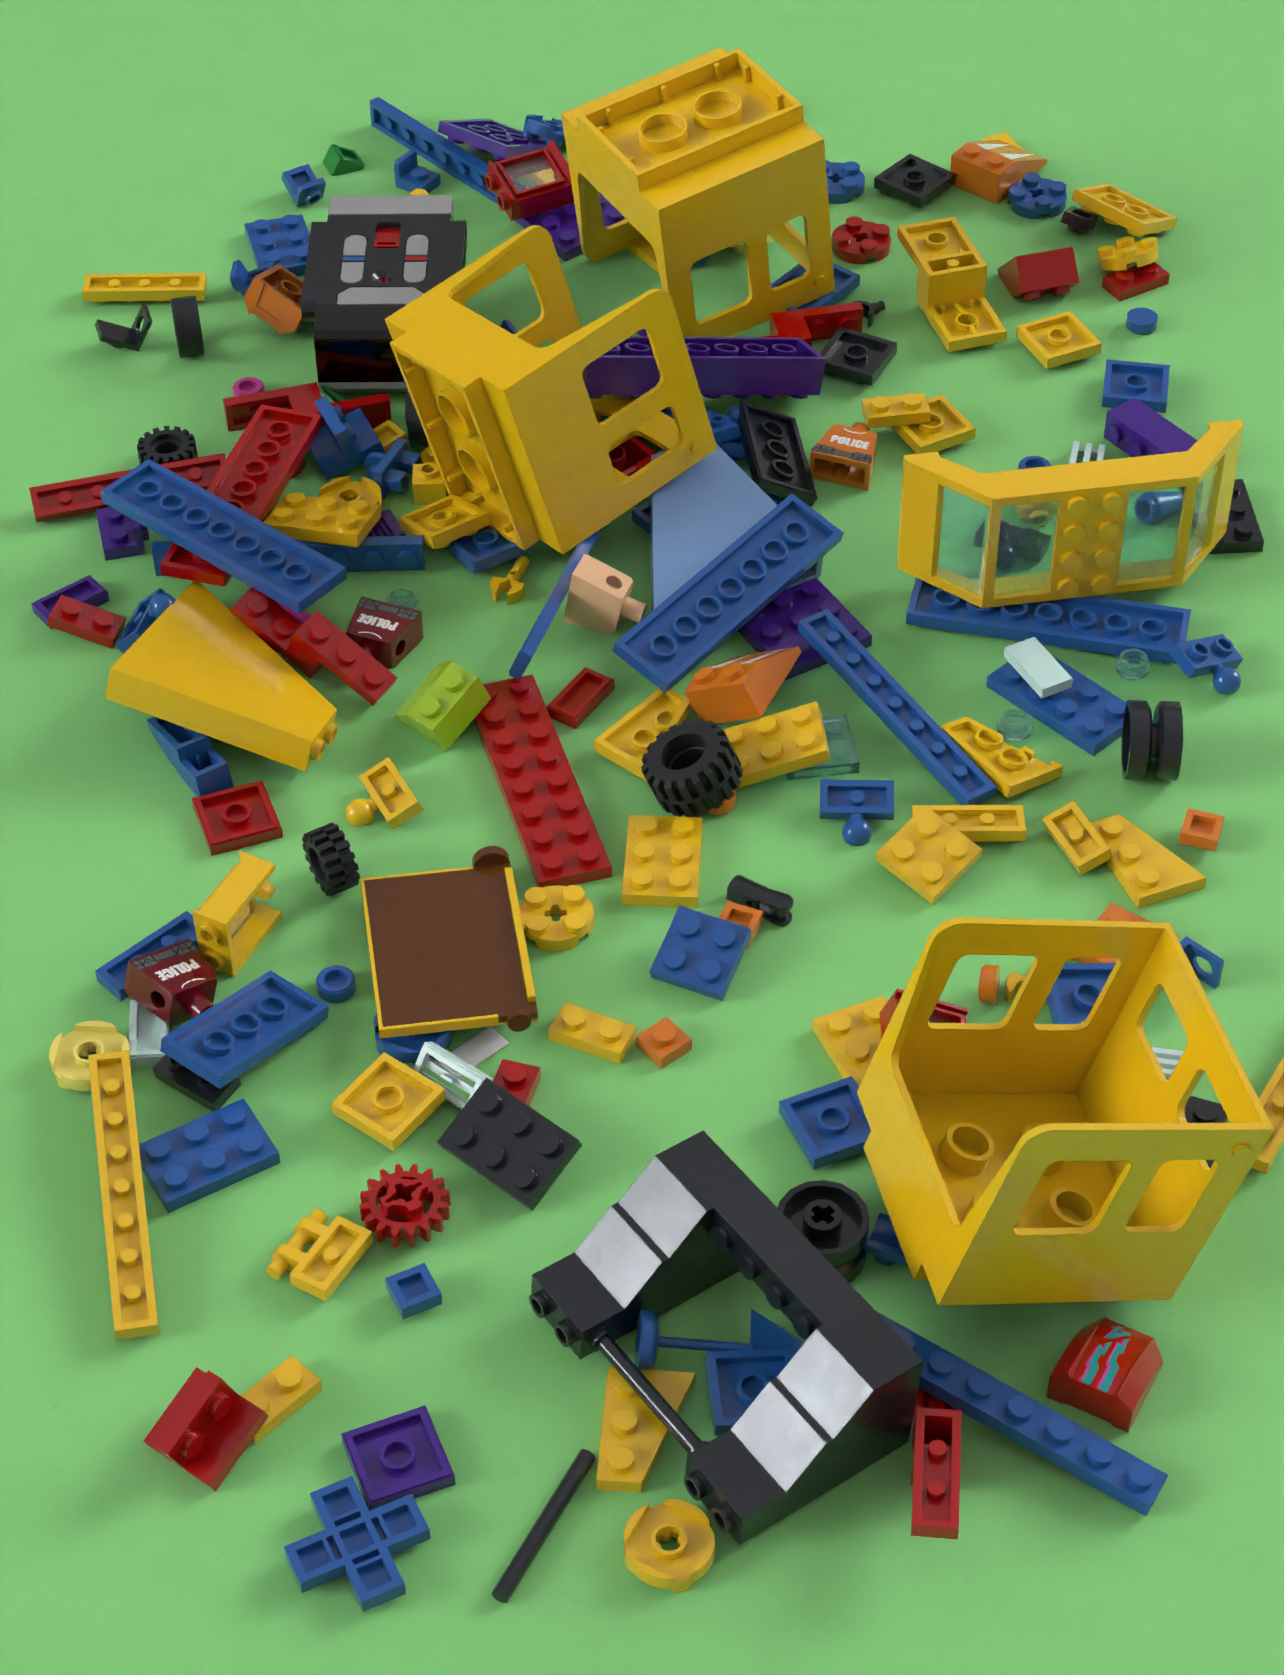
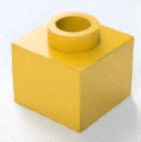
M437 463L413 464L412 488L414 505H429L447 497V489Z

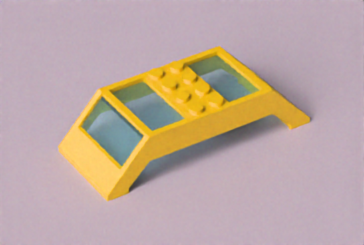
M1242 419L1208 422L1209 430L1188 451L990 473H980L939 456L938 452L904 455L897 567L907 574L980 608L1182 586L1226 533L1244 423Z

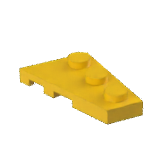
M1117 814L1091 822L1111 849L1113 858L1105 863L1137 908L1205 888L1206 877L1122 815Z

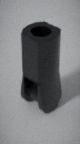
M736 875L727 887V900L763 911V918L777 926H785L792 921V913L789 910L793 907V898L790 895L772 890L742 875Z

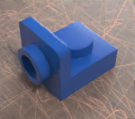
M409 150L395 160L396 187L408 192L420 188L430 193L441 185L440 174L418 166L416 151Z

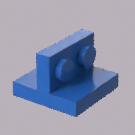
M326 396L314 401L320 415H322L325 426L321 427L309 450L327 481L363 463L369 453H382L385 451L360 408L343 415L338 404L332 407Z

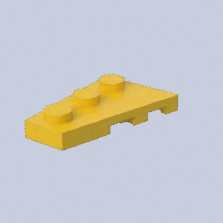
M658 689L594 740V751L646 781L641 766L644 765L642 762L643 754L648 753L647 747L651 742L657 740L656 736L661 732L665 733L669 730V727L675 724L676 726L681 725L691 711V703L688 698L672 689L667 693Z
M967 716L940 726L997 786V790L1007 798L1058 779L1062 775L1063 765L1053 760L1047 764L1034 757L1036 751L1026 746L1018 749L1005 743L1002 734Z
M608 1367L596 1490L642 1493L663 1450V1443L669 1431L614 1367ZM640 1370L680 1415V1408L687 1394L690 1395L696 1383V1373Z

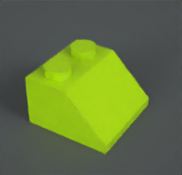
M453 661L441 662L431 671L394 717L447 752L489 702L491 697L476 675Z

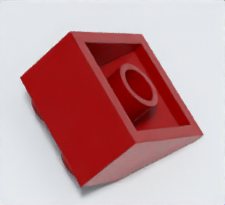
M1073 247L1016 256L997 269L1000 279L1013 298L1024 297V301L1042 298V293L1052 292L1053 296L1071 293L1070 288L1080 283Z

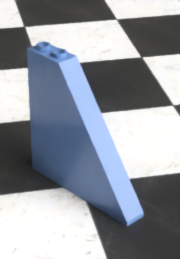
M718 445L715 451L650 495L651 612L777 506ZM661 450L657 454L652 455L651 461L662 455L666 450ZM823 557L788 588L820 577Z

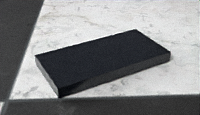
M739 401L737 404L739 407L737 422L740 425V433L752 480L764 492L787 498L793 493L807 505L813 506L817 500V494L796 419Z

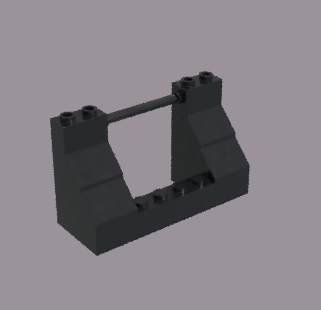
M704 1130L655 1155L619 1202L613 1204L574 1253L532 1274L529 1301L535 1314L549 1322L554 1328L559 1342L564 1347H570L580 1360L597 1351H600L687 1451L684 1484L688 1493L693 1499L702 1501L711 1512L716 1526L723 1533L728 1532L738 1545L751 1539L909 1442L923 1360ZM741 1271L746 1279L753 1280L765 1293L768 1302L774 1309L782 1311L792 1322L797 1334L806 1342L780 1374L768 1382L730 1430L710 1442H702L618 1346L615 1340L636 1329L641 1309L652 1310L658 1317Z

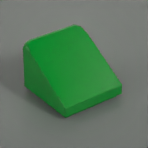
M335 144L330 145L323 160V164L330 175L333 176L362 170L365 166L355 150Z

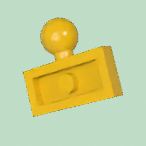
M387 757L358 776L371 798L368 800L355 799L351 801L346 807L345 816L351 825L366 826L373 821L375 812L380 810L394 830L424 809L391 759Z

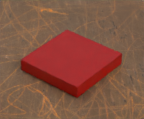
M263 780L192 798L193 809L211 856L283 837L282 827Z

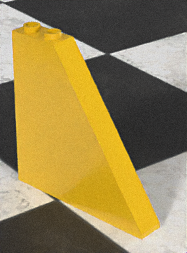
M193 581L175 599V603L171 604L111 666L105 699L305 772L314 760L319 761L321 759L326 744L332 745L338 732L339 725L334 723L337 709L250 628L230 613V610L200 582Z

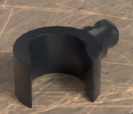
M865 301L851 302H861L863 317L868 319V328L873 325L874 315L885 310V303L883 301L871 304Z

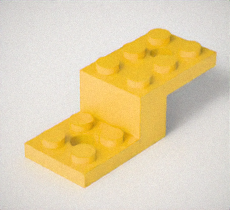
M955 216L898 226L897 237L918 269L916 301L947 351H962L968 348L990 346L995 343L1005 342L1007 330L985 298L987 264Z

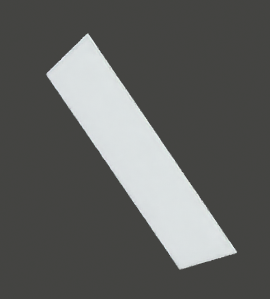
M490 1026L451 1053L474 1067L509 1044V1042ZM437 1061L440 1065L454 1072L458 1076L462 1075L461 1073L447 1066L443 1062Z

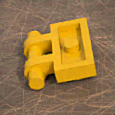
M315 1208L308 1217L301 1218L294 1227L295 1234L286 1244H280L272 1254L273 1261L266 1268V1272L273 1279L279 1280L286 1270H292L289 1274L292 1286L327 1302L373 1243V1233L338 1215L327 1227L323 1225L328 1219L326 1213L321 1209ZM307 1244H313L307 1253L302 1252Z

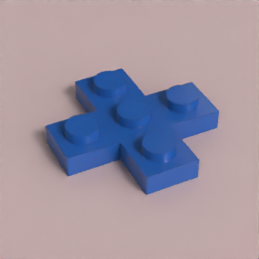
M353 1476L311 1492V1503L324 1530L284 1546L285 1557L301 1592L304 1593L346 1575L363 1612L406 1594L405 1583L393 1561L392 1555L431 1539L430 1529L412 1493L369 1511Z

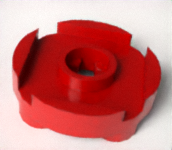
M857 216L848 217L845 224L838 226L833 231L832 249L836 250L835 255L839 259L852 264H866V259L875 257V262L881 261L890 252V227L885 224L863 221L862 218Z

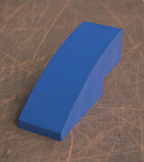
M157 717L147 719V724L165 755L197 797L234 787L228 763L212 748L209 736Z

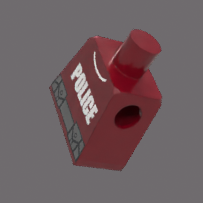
M361 597L346 635L384 667L393 669L424 638L422 611Z
M187 939L128 960L123 991L164 1022L172 1023L188 1016L195 1018L214 1006L217 976L193 942Z

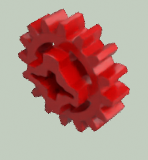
M396 1164L395 1173L389 1174L386 1170L382 1169L379 1171V1181L370 1178L367 1180L368 1191H361L360 1216L361 1221H365L366 1229L372 1231V1233L376 1231L378 1242L381 1243L389 1237L392 1238L393 1247L397 1248L401 1240H407L410 1247H415V1238L421 1237L426 1242L431 1241V1230L437 1232L444 1230L443 1220L450 1219V1192L445 1190V1183L442 1177L434 1179L432 1169L429 1168L421 1174L418 1173L417 1164H413L409 1171H403L401 1165Z

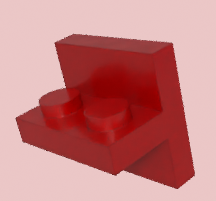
M196 1367L143 1442L216 1491L269 1416L262 1409L237 1394L222 1378L209 1370L205 1373Z

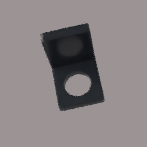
M142 304L131 328L97 319L95 327L101 342L108 343L115 348H127L139 352L152 324V318L148 306ZM144 319V321H143V326H142V329H141V331H140V325H141L142 320Z

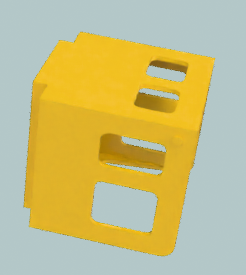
M722 47L561 114L583 254L590 260H600L628 248L629 241L644 237L654 249L662 290L667 292L672 298L683 337H732L770 320V313L787 311V308L800 307L835 291L824 138L804 121L803 105L741 49L736 48L727 52ZM599 192L626 219L607 227L604 226ZM803 216L805 239L790 225L789 220ZM767 233L806 270L802 276L771 288ZM744 242L749 285L747 299L710 317L697 321L690 271L692 265L704 257L736 243Z
M532 225L525 228L385 318L393 340L390 342L391 348L448 494H455L488 512L490 520L488 527L512 543L514 542L524 551L541 540L564 555L717 449L671 296L661 289H650L590 324L581 327L552 237L541 226ZM526 264L541 306V314L537 320L516 334H512L465 307V303L471 296L519 265ZM645 329L660 373L658 384L639 398L633 395L630 399H621L614 395H602L600 399L589 398L582 377L585 367L639 330ZM549 339L553 341V344L547 347H537ZM670 407L674 419L661 412V410ZM593 408L609 418L598 423ZM633 436H642L666 450L662 455L631 476H627L615 469L609 457L610 451Z
M956 917L942 922L931 932L857 1091L871 1129L863 1148L912 1278L913 1280L929 1281L938 1306L1171 1300L1274 1131L1170 922ZM966 955L1035 957L1006 1016L1001 1021L991 1024L928 1022L954 966L960 958ZM1075 957L1118 958L1088 1017L1078 1024L1035 1023L1053 985L1068 960ZM1162 987L1187 1035L1186 1049L1168 1080L1144 1032L1145 1018ZM1204 1072L1230 1123L1187 1122L1185 1117L1186 1103ZM1206 1160H1215L1211 1168H1209Z

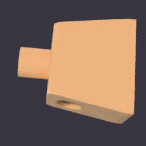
M584 554L571 576L563 622L612 634L617 632L624 618L639 623L645 616L647 604L630 598L634 582L630 576Z

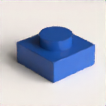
M425 1263L385 1278L386 1289L403 1320L442 1304V1294Z

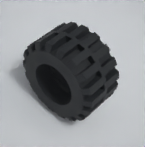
M697 719L695 722H691V720L683 721L678 726L675 724L669 727V730L665 733L661 732L656 736L657 740L651 742L647 747L648 753L643 754L642 762L644 765L641 766L642 773L663 810L667 813L672 812L673 816L681 817L685 814L686 817H694L698 813L701 815L707 814L710 809L714 807L717 809L722 806V802L725 799L729 800L734 795L732 790L737 789L741 783L739 778L742 777L743 773L742 764L725 731L712 721L706 723L703 719Z

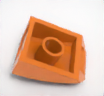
M280 264L260 273L253 278L244 296L248 313H253L278 330L279 335L295 332L308 322L302 320L301 311L304 281Z

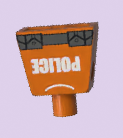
M856 422L852 427L839 424L832 425L810 452V473L812 478L868 491L876 460L877 434L870 431L869 427L863 422Z

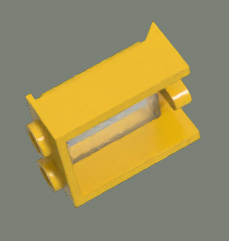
M239 850L240 863L238 865L235 864L198 910L194 909L192 911L199 952L213 971H219L232 977L238 973L282 918V911L258 903L255 900V896L268 900L275 892L274 885L266 881L275 871V863Z

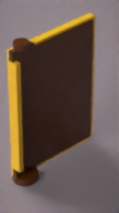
M487 846L479 849L472 858L473 867L360 878L380 1039L498 1025H508L510 1030L521 1032L528 1029L531 1022L538 1021L536 995L513 869L509 855L503 848Z

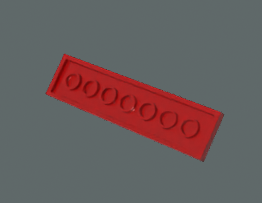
M261 404L206 491L264 522L323 426L322 415ZM175 543L172 544L160 563L161 575L226 587L232 575Z
M533 674L522 676L520 681L512 678L483 684L491 699L474 718V723L537 887L577 885L612 877V866Z

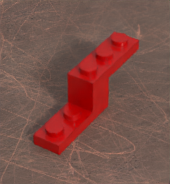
M861 302L770 313V336L762 337L801 338L812 347V341L830 339L840 327L862 332L863 307Z
M317 382L224 398L223 406L228 432L246 429L261 404L320 414L314 402L322 398ZM387 393L330 403L332 407L338 404L343 415L360 408L372 429L388 420L392 421L390 399Z
M253 587L232 606L230 613L308 678L311 679L324 665L372 706L385 695L398 678L317 610L302 624L271 597Z
M918 1388L912 1431L911 1536L958 1540L962 1410L955 1409Z

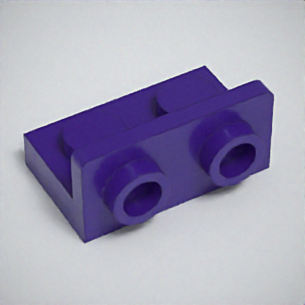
M110 506L96 509L105 561L145 554L143 541L150 540L147 527Z

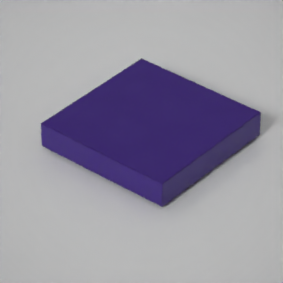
M426 1405L341 1433L343 1446L369 1511L411 1493L415 1499L456 1485L455 1475Z

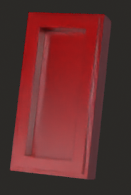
M585 667L546 707L550 718L577 729L615 689L614 679Z

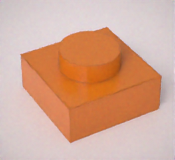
M1188 808L1180 832L1179 843L1215 852L1225 816Z
M727 901L719 918L750 928L752 936L747 945L749 948L763 923V911Z
M665 1017L636 1035V1046L660 1069H663L692 1050V1039L668 1017Z

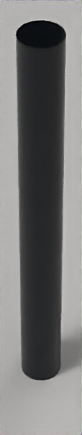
M586 1449L579 1451L493 1589L492 1596L497 1601L507 1603L596 1460L594 1454Z

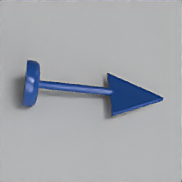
M752 1308L750 1310V1343L659 1336V1323L656 1313L652 1310L641 1309L636 1327L635 1365L639 1370H651L655 1365L658 1347L700 1351L793 1348L795 1355L805 1342Z

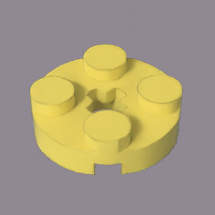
M91 1020L73 1025L74 1031L69 1032L64 1037L61 1032L53 1040L49 1049V1061L51 1070L56 1077V1082L62 1089L91 1091L89 1061L82 1059V1057H88L89 1052L101 1054L129 1050L130 1056V1046L126 1036L124 1037L118 1032V1027L105 1021Z

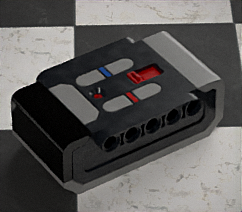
M453 195L331 196L327 222H312L301 297V311L303 321H314L313 334L319 390L322 394H326L320 387L322 384L339 394L407 393V386L390 345V342L393 340L385 318L465 268L467 224L466 221H455Z

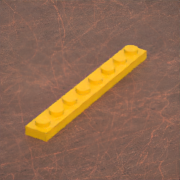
M129 1050L88 1055L115 1339L159 1334Z

